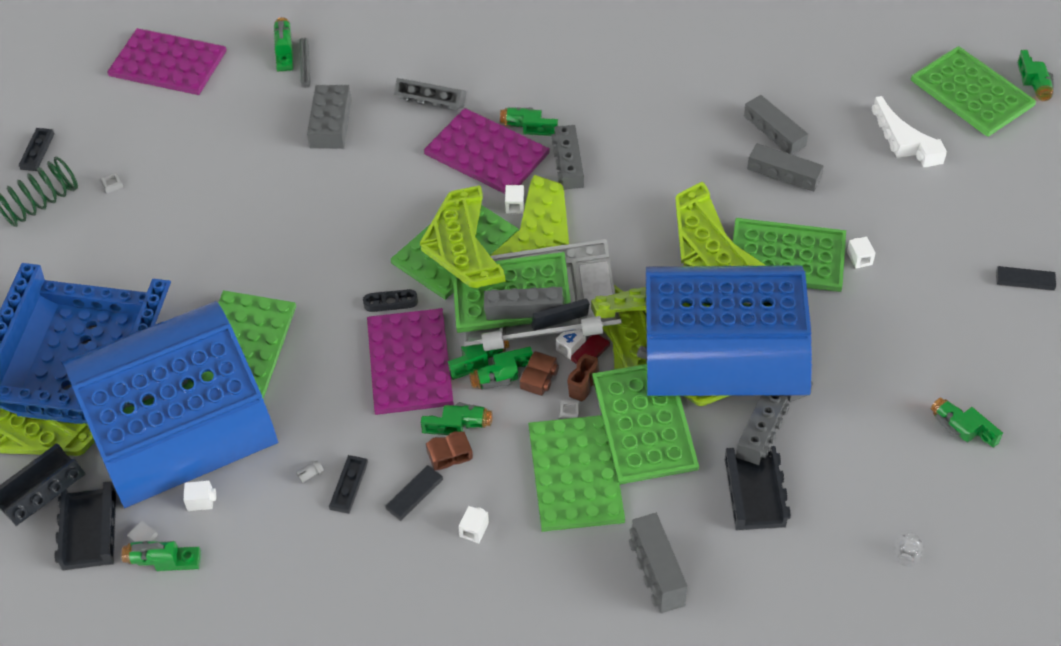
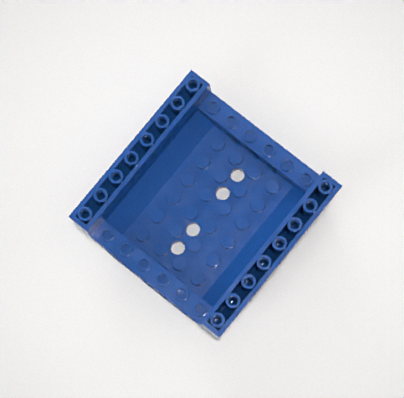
M21 263L0 309V408L21 417L88 424L73 388L63 389L65 386L71 385L63 361L156 325L171 281L152 278L148 291L140 292L45 280L41 265ZM90 326H97L93 329H88ZM90 340L87 344H82L83 341Z
M802 265L646 266L647 396L811 394V323L806 274ZM768 302L771 303L772 306L767 307L764 306L763 303ZM684 303H690L691 306H690V307H684V306H682V304H684ZM703 303H710L711 306H710V307H705V306H703L702 304H703ZM750 303L752 306L746 307L742 304Z
M217 301L63 361L72 388L124 509L278 444V439L261 392L234 331ZM209 371L214 376L211 381H204L201 378L202 374ZM190 379L194 382V386L191 389H184L182 387L183 381ZM148 395L155 398L154 403L149 406L144 405L142 402L143 398ZM128 403L135 406L134 411L130 414L123 412V406Z

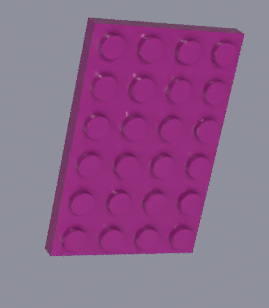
M136 28L107 72L110 77L200 95L227 50L226 46Z
M466 108L424 149L425 155L503 194L506 193V185H521L550 153V148Z
M443 308L367 317L375 415L454 405L451 376L447 362L449 359Z

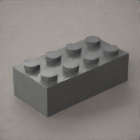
M315 85L307 131L310 148L344 149L352 101L349 85Z
M657 512L632 519V528L629 529L631 536L629 545L632 552L636 551L638 556L636 557L637 565L640 570L643 569L645 575L643 577L646 587L651 588L653 605L655 607L658 606L660 613L684 607L688 585Z

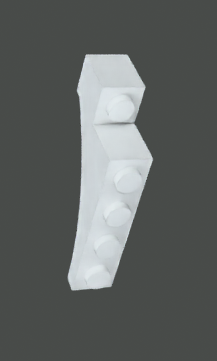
M882 96L875 98L872 112L876 115L878 124L884 131V137L888 139L890 149L895 153L896 158L916 155L923 167L944 164L947 151L941 139H934L912 128L891 110Z

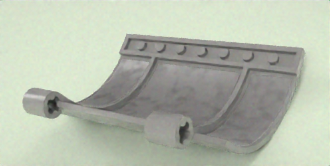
M607 239L491 256L494 261L565 252L571 302L587 298L590 303L588 316L536 331L533 330L531 324L466 332L464 346L483 344L484 351L504 348V341L581 329L584 337L603 334L602 326L621 324L619 312H615V317L601 318V316L595 317L591 310V300L595 299L596 296L615 294Z

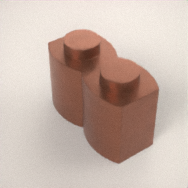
M534 351L528 366L521 376L520 389L540 396L545 391H549L552 382L551 378L556 376L559 369L557 358Z
M587 354L580 357L576 369L569 374L567 379L570 398L582 402L588 397L591 387L594 385L592 373L599 372L598 358Z
M455 431L446 437H435L426 443L427 453L434 470H442L453 464H461L473 459L472 448L465 431Z

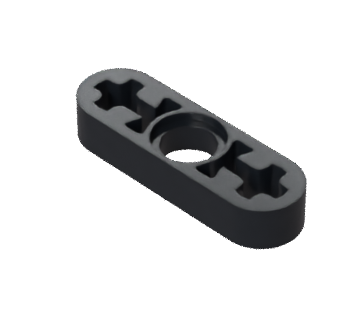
M412 289L368 293L363 297L364 309L368 312L408 309L418 304L417 292ZM388 298L395 299V302L393 303H387L385 301Z

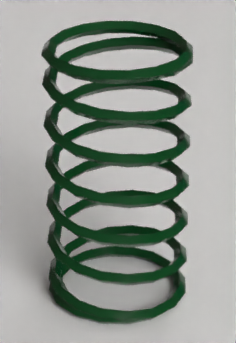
M55 156L54 164L47 161V166L54 177L61 183L64 194L59 193L53 187L43 169L37 167L38 174L51 189L54 200L49 199L43 193L36 179L27 173L28 180L41 195L43 207L32 198L21 180H17L19 188L32 204L33 213L23 206L12 187L7 186V191L22 211L23 219L12 211L8 202L0 193V202L10 213L13 221L8 217L1 205L0 212L12 226L17 227L18 221L25 222L26 213L35 216L37 213L36 207L45 210L47 207L46 201L53 204L56 203L57 195L66 197L67 189L71 191L78 189V182L73 172L61 158ZM57 160L68 171L73 181V184H71L70 181L66 178V176L60 169Z

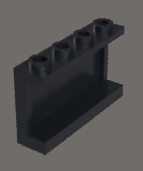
M56 443L0 485V510L15 526H18L86 475L78 462L75 459H71L62 447Z
M771 446L767 458H762L760 465L736 458L734 448H726L724 460L735 530L785 528L787 520L791 518V511L789 506L786 507L787 490L782 486V483H784L783 470L780 471L779 469L781 456L780 453L776 452V447Z
M112 481L103 482V489L76 493H69L67 489L64 490L61 496H58L60 514H57L59 532H56L58 550L54 552L55 562L59 563L63 571L114 564L116 490Z

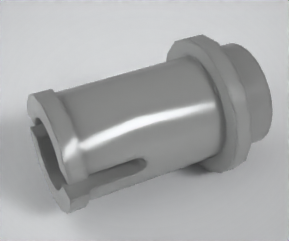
M313 460L312 464L296 471L301 482L304 483L317 474L321 475L324 469L318 460L315 462Z

